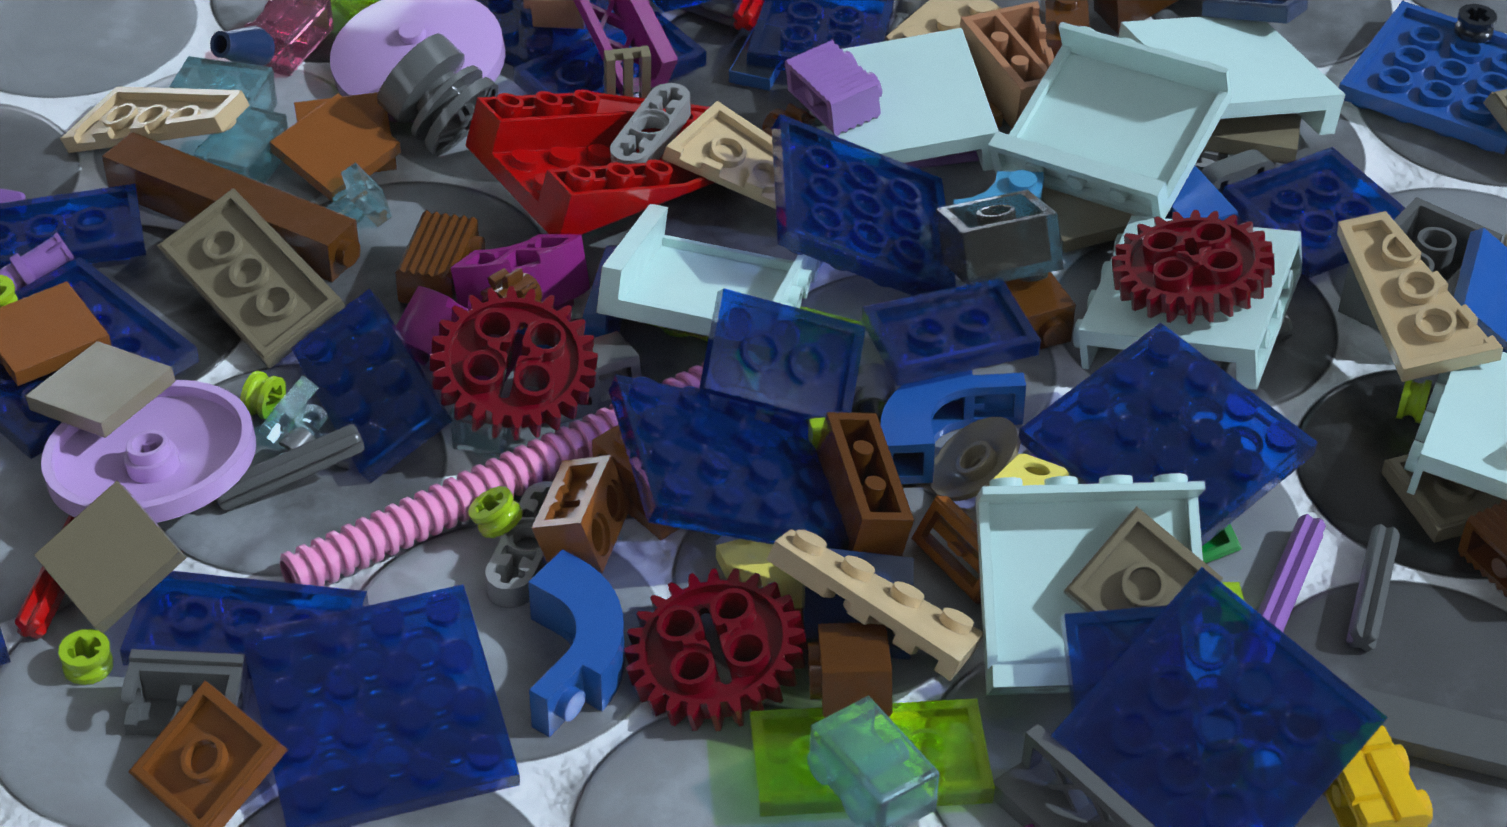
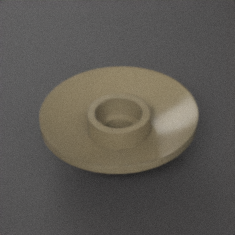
M987 417L959 430L943 445L934 459L933 483H930L934 492L938 496H948L953 501H963L977 496L982 486H989V481L993 480L1018 455L1021 443L1018 429L1006 418Z

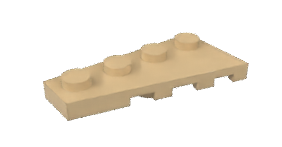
M116 86L60 139L68 153L114 147L131 132L154 141L219 134L231 129L236 124V118L250 105L242 90Z
M716 101L666 146L662 158L665 161L835 236H838L861 213L866 201L719 101Z
M1386 211L1338 221L1337 235L1402 382L1501 360L1502 345L1493 335L1486 336L1477 325V316L1466 304L1461 306L1448 291L1446 280L1438 271L1432 272L1421 260V251Z
M790 529L775 540L766 559L767 561L822 597L832 598L838 594L845 599L843 605L848 611L847 613L864 625L870 623L884 624L893 630L895 637L892 643L908 654H916L918 649L925 651L938 660L934 671L949 681L952 680L976 651L983 637V631L974 627L973 620L966 614L956 609L944 608L942 610L923 600L924 594L914 586L899 581L894 582V584L876 575L875 568L867 561L850 555L843 557L826 548L827 543L825 540L812 532Z

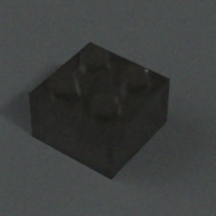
M1028 189L936 208L943 263L969 289L973 288V290L980 292L992 291L1000 288L1002 282L1015 279L1025 282L1039 281L1049 276L1048 272L1064 269L1058 214Z

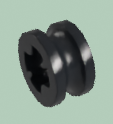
M1466 4L1459 9L1458 21L1454 27L1457 37L1470 43H1485L1493 37V27L1497 22V14L1494 10L1481 4Z

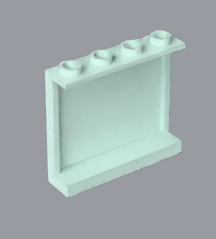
M1204 16L1121 22L1118 38H1130L1143 45L1158 49H1170L1183 56L1201 61H1213L1229 68L1232 99L1221 119L1297 113L1319 135L1335 133L1345 93L1267 22Z
M1061 22L1059 32L1062 46L1009 135L996 131L988 144L995 173L997 171L1016 170L1044 172L1043 187L1133 215L1166 218L1232 99L1229 68L1213 61H1201L1183 56L1170 49H1158L1143 45L1130 38H1118L1096 32L1086 26L1078 27Z
M962 28L843 49V51H850L853 54L858 66L861 65L863 71L866 70L867 73L873 72L877 76L882 87V96L879 98L881 114L878 118L873 117L870 122L865 120L862 126L857 124L854 129L849 128L847 132L842 131L837 136L810 112L816 118L812 125L816 126L819 151L824 153L823 161L826 174L846 186V173L973 150L977 152L983 171L994 169L988 144L995 132L998 131Z
M649 204L602 266L596 313L773 349L780 334L789 333L793 316L798 315L802 299L807 298L811 282L815 283L821 256L820 254L813 253L815 237H807L795 261L665 235L668 207Z
M1132 215L1124 233H1118L1116 236L1113 256H1116V244H1124V235L1126 233L1138 235V224L1153 227L1154 217ZM1162 218V219H1164L1165 221H1171V220H1172V219ZM1253 227V232L1263 230L1265 232V241L1272 242L1275 260V275H1272V287L1264 288L1263 299L1251 298L1250 309H1244L1236 305L1233 306V317H1228L1221 312L1214 313V322H1208L1203 315H1197L1192 324H1187L1185 316L1178 315L1174 321L1167 323L1166 313L1161 312L1153 318H1148L1147 307L1133 311L1131 300L1121 301L1120 290L1114 289L1112 258L1111 261H1105L1101 271V282L1097 290L1092 289L1089 294L1087 312L1083 319L1076 321L1074 327L1073 344L1075 348H1080L1082 369L1090 368L1099 347L1236 363L1237 387L1257 390L1302 272L1301 232Z
M1502 352V357L1499 361L1439 374L1404 466V470L1413 472L1406 493L1415 494L1422 472L1425 471L1507 500V353Z
M1173 473L1158 475L1154 477V482L1133 483V477L1129 475H1110L1101 477L1099 484H1078V478L1056 476L1045 479L1044 485H1023L1021 478L1004 477L990 480L989 486H982L975 500L986 695L1209 689L1220 682L1219 659H1210L1206 600L1155 660L1144 661L1063 593L1136 506L1203 561L1198 496L1205 490V481L1188 482L1187 475Z

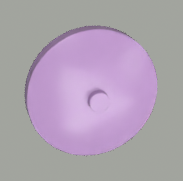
M381 0L347 22L332 45L330 67L336 88L341 96L379 92L383 82L398 62L418 43L437 33L444 35L465 54V62L462 69L475 65L482 70V78L487 77L495 82L502 70L505 59V46L499 22L488 8L476 0ZM388 113L389 121L397 122V121Z
M175 380L176 382L106 438L62 422L49 437L41 458V470L49 495L61 510L76 517L115 481H119L156 523L193 512L211 503L232 488L251 465L256 450V436L247 407L234 394L218 386L198 381Z

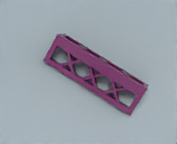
M573 0L603 61L604 50L629 48L630 45L631 47L649 46L651 54V88L669 82L678 58L648 0H608L610 4L607 10L590 3L589 0ZM606 23L624 31L627 37L625 45L607 38L603 30ZM639 58L633 59V62L639 65ZM623 60L615 61L616 87L620 95L623 96V68L621 66ZM639 77L633 78V93L639 91Z

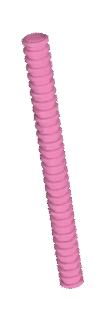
M724 353L717 355L714 360H706L702 362L701 366H693L689 368L688 372L683 371L676 374L675 378L670 377L663 380L662 384L656 383L651 385L649 390L643 389L638 391L635 396L630 395L623 398L622 403L619 401L610 404L608 409L604 407L597 410L595 415L591 413L583 416L582 421H572L569 423L568 428L562 426L554 434L551 432L542 435L541 441L537 438L528 441L527 447L520 445L514 448L513 453L507 451L500 454L499 460L491 458L486 461L485 466L481 464L473 466L471 473L466 470L458 473L457 480L453 477L443 480L442 486L438 483L429 486L428 493L421 490L414 494V499L410 497L401 499L399 506L394 503L385 507V513L380 510L374 511L370 515V520L361 517L356 520L355 526L351 524L342 526L340 533L335 530L326 533L325 540L320 537L311 540L310 547L305 544L297 546L295 554L290 551L282 553L279 564L284 580L294 594L300 598L309 595V588L315 591L324 588V581L330 584L339 581L340 574L347 577L354 574L355 567L360 570L369 567V560H372L374 563L380 562L384 559L385 553L393 556L399 552V547L408 549L413 546L414 540L417 542L427 540L428 533L435 536L442 533L443 526L451 529L457 525V520L461 522L470 520L471 518L468 514L470 505L480 494L491 488L505 486L511 491L514 498V494L522 496L526 489L535 483L553 481L563 460L593 457L592 440L632 416L651 432L657 433L662 431L664 426H673L678 420L688 419L691 414H698L704 408H711L717 402L721 403L728 400L730 396L734 397L741 394L743 390L742 373L736 362L729 355Z

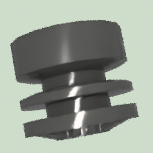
M440 33L427 37L412 48L389 73L377 96L378 104L398 123L406 124L415 120L411 128L412 136L417 140H425V148L437 156L448 152L468 136L477 98L497 97L499 93V86L492 79L482 78V70L479 67L471 65L462 69L465 62V54Z

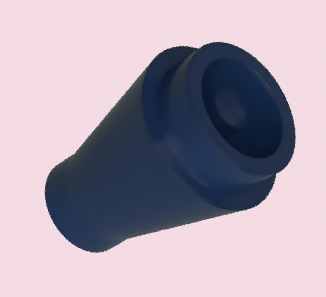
M249 26L230 31H217L210 40V49L213 55L218 58H225L248 69L257 70L272 60L275 53V44L271 35L263 28Z

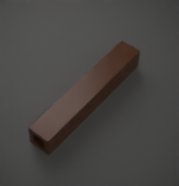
M133 132L102 155L109 193L183 223H188L234 188L322 279L327 281H335L347 268L352 267L360 257L361 247L358 240L356 219Z

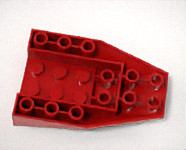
M584 89L576 90L574 93L554 94L540 91L536 95L516 96L509 93H501L497 97H478L465 144L472 154L548 234L582 235L645 211L649 204L660 205L715 183L663 160V155L659 160H648L646 163H611L610 146L645 98L597 93ZM691 104V115L677 136L710 107ZM648 128L641 131L651 133L661 129Z

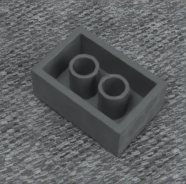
M1416 197L1394 221L1421 251V260L1432 272L1438 271L1446 280L1448 291L1454 297L1470 232L1481 229L1484 226ZM1484 227L1501 242L1502 234ZM1350 265L1347 269L1338 312L1379 331Z

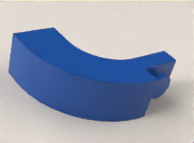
M970 362L957 363L921 373L900 386L884 406L880 425L901 484L933 483L935 442L951 431L964 428L977 420L987 417H1003L1010 420L1014 425H1022L1026 396L1024 373L973 375Z
M563 549L528 582L531 620L557 633L571 645L569 650L529 689L531 727L548 737L565 721H572L581 711L584 702L603 712L620 686L625 663L623 611L615 590L606 578L590 564Z

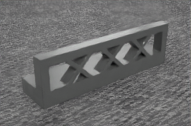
M1039 724L1025 732L1021 763L991 782L990 797L1022 827L1033 824L1034 827H1155ZM1042 757L1050 762L1053 770L1042 761ZM1086 795L1092 800L1095 808L1089 803Z

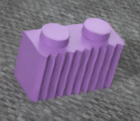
M833 40L785 61L788 91L833 134L839 136L842 131L847 132L849 128L854 129L857 124L862 126L865 120L870 122L873 117L878 118L881 114L879 98L882 96V87L877 76L873 72L867 73L866 70L863 71L861 65L858 66L853 54L850 51H843L842 48L839 49L838 44L835 45Z

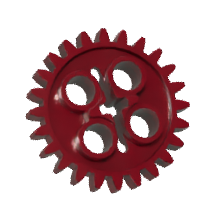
M1193 210L1190 218H1183L1176 211L1173 212L1171 221H1165L1156 216L1154 217L1153 227L1138 224V235L1126 233L1124 235V244H1116V256H1112L1114 289L1120 290V300H1131L1133 311L1147 307L1148 318H1153L1161 312L1166 313L1167 323L1174 321L1178 315L1185 316L1187 324H1192L1197 315H1203L1208 322H1214V313L1216 312L1233 317V306L1236 305L1244 309H1250L1251 298L1263 299L1264 288L1272 287V275H1275L1272 242L1265 241V232L1263 230L1253 232V222L1251 221L1237 225V215L1234 214L1225 220H1220L1218 211H1213L1207 218L1201 217L1198 210Z
M509 286L506 298H499L492 288L488 289L487 302L484 303L473 295L468 296V311L454 305L452 307L451 321L441 319L439 322V336L432 337L431 353L433 354H430L429 368L433 372V389L441 390V405L449 406L455 404L454 419L457 421L468 415L473 416L472 431L476 432L485 423L492 425V438H497L503 427L510 428L514 440H519L521 429L526 427L530 429L536 438H539L542 423L546 422L552 429L557 431L560 429L561 414L574 420L578 404L587 405L590 388L595 386L598 353L593 352L594 336L584 335L585 320L579 319L570 322L572 313L570 305L556 311L553 309L555 296L550 295L540 303L535 301V289L530 288L525 298H517L516 290L513 286ZM520 327H525L527 330L522 341L521 356L517 359L511 392L508 398H502L501 394L506 381V369L511 364L517 331ZM489 334H498V335H501L502 337L492 338V337H489V336H487V335H489ZM538 345H548V346H551V347H553V348H550V349H542V348L537 347V346H538ZM476 376H487V377H490L491 379H489V380H478V379H476V378H474V377H476ZM526 387H537V388H540V389H542V390L536 392V391H529V390H527V389H525V388H526Z
M715 568L711 569L708 581L700 583L694 573L689 574V587L684 589L670 582L668 587L671 596L667 599L652 595L650 600L654 612L638 611L636 613L640 628L628 629L627 634L631 646L624 648V653L629 665L626 669L632 686H635L641 703L649 702L654 716L663 714L666 711L672 726H676L685 716H688L692 731H697L704 719H711L715 731H721L724 718L730 716L741 727L744 726L745 711L751 709L758 716H765L763 701L769 699L781 704L784 699L780 685L796 687L798 684L794 669H802L806 665L802 652L808 649L804 633L805 629L800 611H795L792 597L790 594L781 596L778 583L772 582L763 588L761 577L758 573L753 574L746 582H742L739 569L736 568L732 570L727 580H720ZM702 614H710L732 679L729 684H723L720 680L700 619Z

